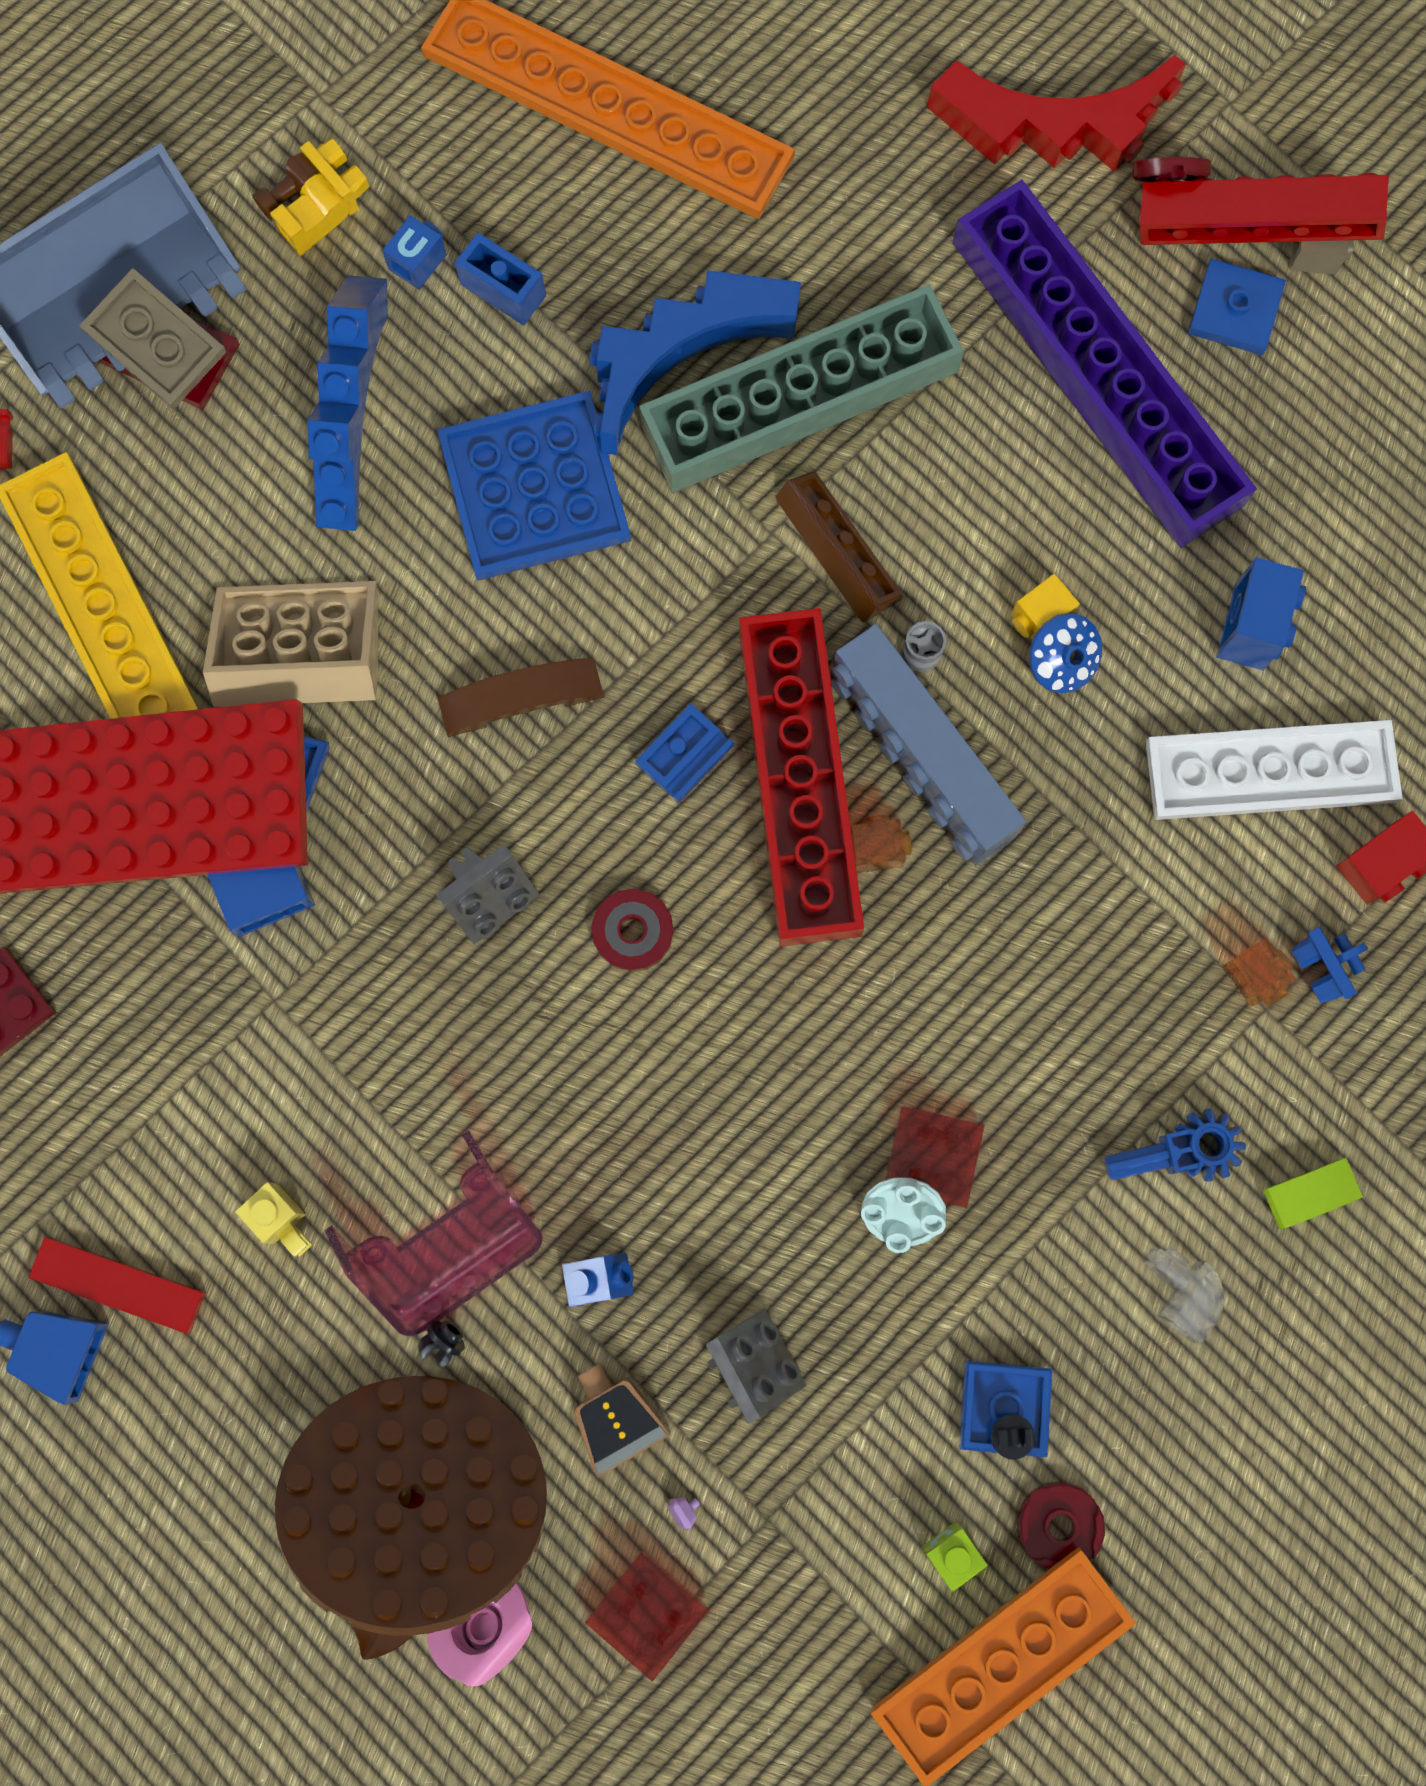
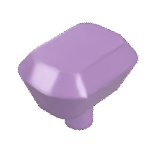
M684 1497L673 1498L669 1500L668 1510L679 1528L689 1530L697 1519L693 1510L700 1506V1503L696 1498L689 1503Z

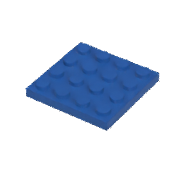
M591 391L437 429L477 581L631 541L629 527L609 456L601 452V438L594 436L597 412Z

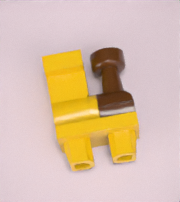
M333 138L317 148L310 141L306 142L300 147L301 153L288 159L286 165L287 176L271 191L263 187L252 195L260 210L271 222L274 221L279 233L299 256L303 255L337 227L348 214L351 216L357 212L359 207L356 199L370 187L366 176L356 165L350 167L340 176L335 172L338 167L348 160L341 147ZM297 194L300 196L286 208L282 204Z

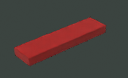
M44 1237L28 1277L185 1334L191 1333L206 1292L50 1237Z

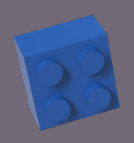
M1256 557L1235 583L1216 658L1259 670H1264L1273 659L1278 660L1283 648L1291 646L1296 633L1297 624L1291 623L1294 609H1300L1305 597L1306 586L1301 585L1304 570Z

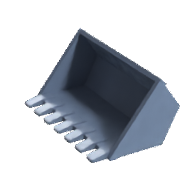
M161 142L0 243V339L42 397L50 393L60 408H64L75 401L65 382L77 374L89 390L103 383L104 379L93 365L100 359L107 356L117 371L125 369L80 329L79 325L132 268L176 306L181 308L192 301L203 316L209 315L218 308L208 293V290L220 283L231 298H235L246 291L245 285L236 274L237 271L241 270L239 264Z

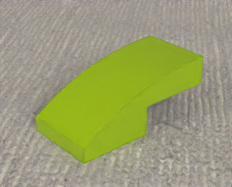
M1347 1158L1335 1160L1305 1174L1294 1176L1263 1189L1280 1230L1363 1198Z

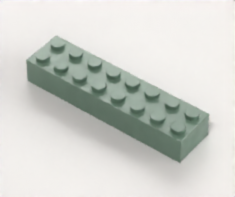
M928 284L639 406L640 424L673 494L959 372L964 351L931 285Z

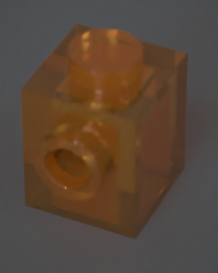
M877 815L866 818L865 824L851 825L857 873L903 867L906 855H911L912 853L909 831H902L900 819L890 820L888 815Z
M1267 938L1254 944L1222 966L1250 1007L1262 1001L1267 1007L1271 1006L1289 994L1285 986L1296 979L1291 973L1293 967L1287 956L1282 951L1275 950Z

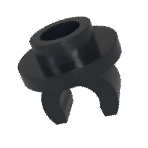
M433 1320L427 1327L428 1334L422 1337L418 1343L419 1355L423 1359L432 1350L440 1349L435 1355L437 1366L440 1368L445 1367L451 1361L452 1355L458 1356L465 1349L462 1331L448 1320L443 1322Z
M1007 1414L1000 1417L994 1423L990 1438L998 1454L1007 1459L1015 1460L1025 1457L1032 1450L1035 1442V1433L1028 1420L1016 1414Z

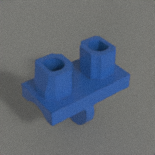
M1318 927L1308 932L1310 937L1302 940L1291 949L1301 969L1323 959L1330 971V974L1310 983L1320 1003L1335 1000L1341 996L1347 999L1357 994L1341 963L1347 961L1354 975L1366 970L1358 956L1368 950L1365 942L1353 947L1346 933L1334 938L1342 952L1336 956L1321 927Z

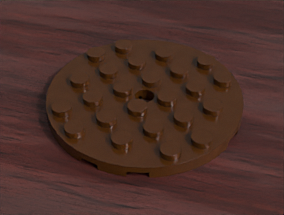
M432 1376L396 1377L378 1381L348 1393L328 1406L304 1429L291 1448L281 1470L275 1498V1522L281 1552L286 1565L288 1564L302 1591L326 1613L331 1611L337 1616L350 1621L353 1627L393 1636H413L446 1630L470 1620V1615L482 1610L491 1602L496 1604L521 1578L522 1571L531 1559L533 1552H536L544 1528L547 1496L545 1472L539 1452L527 1429L506 1406L487 1393L462 1382ZM410 1489H415L416 1493L421 1494L425 1498L422 1505L414 1509L405 1508L400 1503V1499L409 1493Z

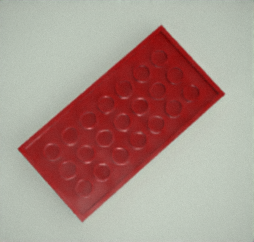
M298 699L0 730V894L308 866L303 703Z

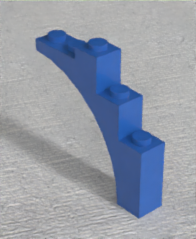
M707 270L705 286L697 287L695 303L655 298L653 314H645L643 331L602 326L600 342L593 341L590 356V365L597 366V379L601 383L600 402H605L604 412L596 413L594 436L601 438V452L613 455L618 454L625 427L638 403L660 378L679 363L706 349L732 341L760 337L794 338L801 282Z
M348 275L327 305L328 347L317 362L319 402L307 420L309 459H313L316 527L356 531L359 526L360 456L365 404L376 347L388 318L387 279Z

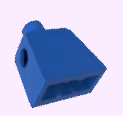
M46 1311L29 1312L23 1326L4 1319L0 1323V1346L12 1350L6 1371L58 1403L67 1405L78 1402L109 1323Z

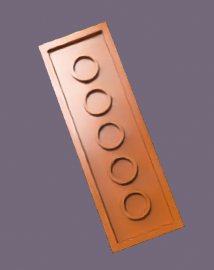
M1078 1547L870 1708L871 1715L922 1785L929 1786L1137 1623L1087 1556Z

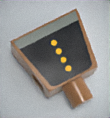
M600 1363L577 1376L589 1399L576 1406L573 1410L597 1478L670 1436L671 1431L629 1377L611 1385Z

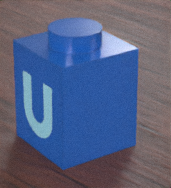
M410 215L382 250L388 270L420 290L447 255L441 231L429 221L422 223Z

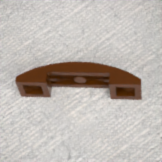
M581 658L531 666L489 677L438 697L447 736L451 737L487 728L486 723L562 703L565 704V707L604 698L594 658Z

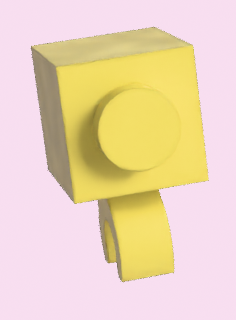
M267 1182L235 1211L263 1244H275L280 1239L294 1257L297 1255L299 1257L302 1256L313 1245L295 1226L306 1214L279 1184Z

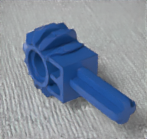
M1212 1109L1203 1110L1202 1118L1195 1112H1192L1186 1116L1189 1126L1181 1123L1177 1124L1175 1133L1159 1137V1144L1106 1156V1172L1111 1180H1118L1167 1168L1168 1174L1187 1171V1175L1190 1177H1195L1202 1170V1177L1205 1182L1213 1181L1215 1171L1221 1178H1227L1230 1176L1227 1164L1238 1167L1242 1163V1160L1233 1154V1151L1246 1149L1244 1142H1234L1233 1136L1238 1135L1242 1129L1240 1126L1227 1129L1226 1126L1230 1116L1226 1113L1221 1114L1215 1121ZM1203 1134L1211 1135L1217 1143V1151L1212 1157L1206 1156L1200 1149L1199 1141Z

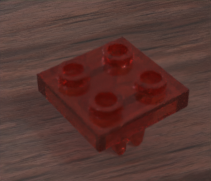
M901 1106L885 1180L891 1178H913L925 1182L940 1194L945 1204L967 1208L984 1125Z
M641 1550L588 1616L585 1623L653 1682L707 1614L709 1607L647 1553Z

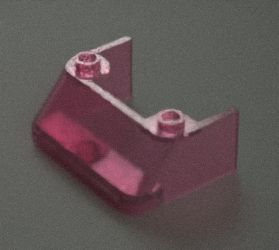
M470 1131L464 1133L462 1137L477 1163L468 1168L460 1179V1188L467 1199L397 1247L388 1237L374 1236L352 1248L332 1225L324 1230L345 1275L397 1332L404 1336H414L426 1331L428 1325L433 1320L440 1321L534 1255L542 1244L543 1237L537 1225L498 1167Z

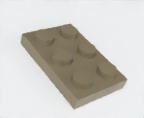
M134 268L125 275L79 325L80 329L173 410L226 353L223 345Z

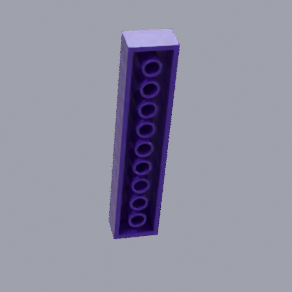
M1023 179L959 218L952 242L1178 546L1180 548L1184 547L1245 507L1257 490L1256 486Z

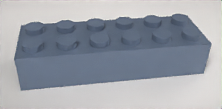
M873 625L837 650L831 674L833 677L831 684L834 690L843 700L849 698L857 709L854 713L861 726L867 732L874 731L881 741L879 748L885 758L891 764L898 763L905 773L903 780L909 790L915 796L921 794L930 806L927 811L933 822L940 829L943 827L947 828L954 838L952 845L958 855L964 861L970 859L976 867L1013 841L1027 821L878 625Z

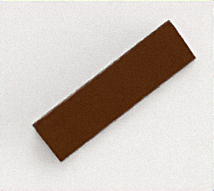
M816 471L790 479L785 483L776 495L777 502L860 621L865 622L872 619L904 597Z

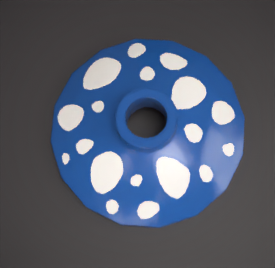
M1073 613L1054 616L1045 622L1035 634L1029 650L1030 669L1035 680L1046 690L1061 694L1078 690L1087 684L1098 670L1102 657V639L1097 627L1084 616ZM1075 650V656L1070 662V655Z

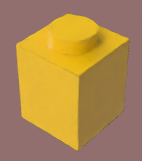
M1053 574L1016 602L1011 613L1012 621L1017 631L1023 637H1030L1033 640L1035 634L1045 622L1056 615L1075 614L1080 603L1060 579Z

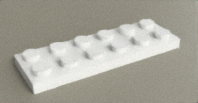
M1392 720L1148 737L1145 741L1154 820L1398 803L1403 799Z

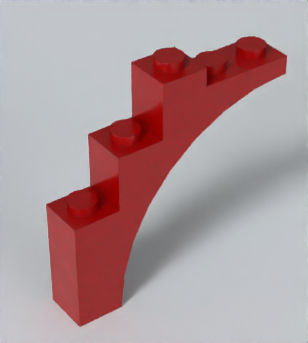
M1174 54L1154 72L1126 87L1100 95L1068 99L1038 97L1009 90L980 77L962 63L956 61L931 85L927 108L994 165L1005 154L1008 157L1013 155L1022 142H1024L1053 168L1065 157L1068 160L1072 159L1083 145L1111 170L1115 171L1124 161L1131 163L1144 147V143L1141 140L1147 124L1157 113V106L1163 100L1170 102L1180 91L1183 85L1180 79L1186 63Z

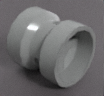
M929 621L918 622L910 628L902 650L903 659L910 668L923 672L937 666L946 646V636L942 628Z

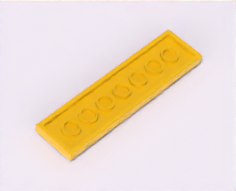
M65 452L0 484V500L110 719L200 709L71 456Z

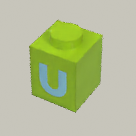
M957 1522L951 1524L921 1547L952 1592L988 1566Z

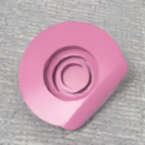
M516 1583L496 1604L491 1602L482 1610L470 1615V1620L446 1630L427 1634L431 1656L443 1673L468 1686H479L498 1674L516 1656L532 1630L529 1606L522 1588Z

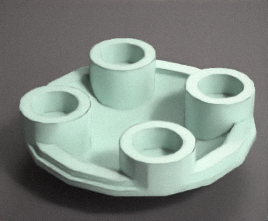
M891 1178L879 1182L867 1192L861 1207V1217L868 1230L881 1241L886 1242V1246L890 1251L903 1253L908 1251L911 1246L929 1242L936 1235L944 1231L946 1227V1205L940 1194L925 1182L913 1178Z

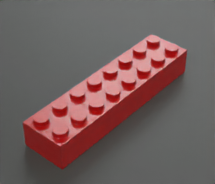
M821 608L739 617V638L779 947L861 937L864 931V922Z

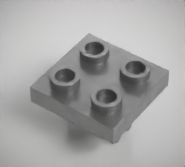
M504 844L485 859H481L468 848L463 849L464 862L459 863L455 858L449 860V865L456 880L436 895L474 945L484 937L494 933L498 926L514 914L526 909L530 902L539 896V893Z
M766 1309L754 1314L706 1344L713 1357L707 1361L710 1369L719 1368L734 1396L727 1400L730 1407L739 1406L747 1423L761 1418L807 1386L797 1364L793 1361Z

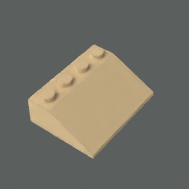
M377 581L217 587L203 668V675L213 707L298 699L302 703L376 700L378 682Z

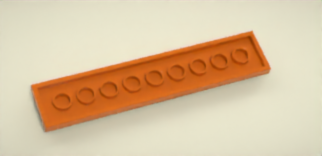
M450 0L421 47L423 57L758 220L795 157L794 148L487 0Z

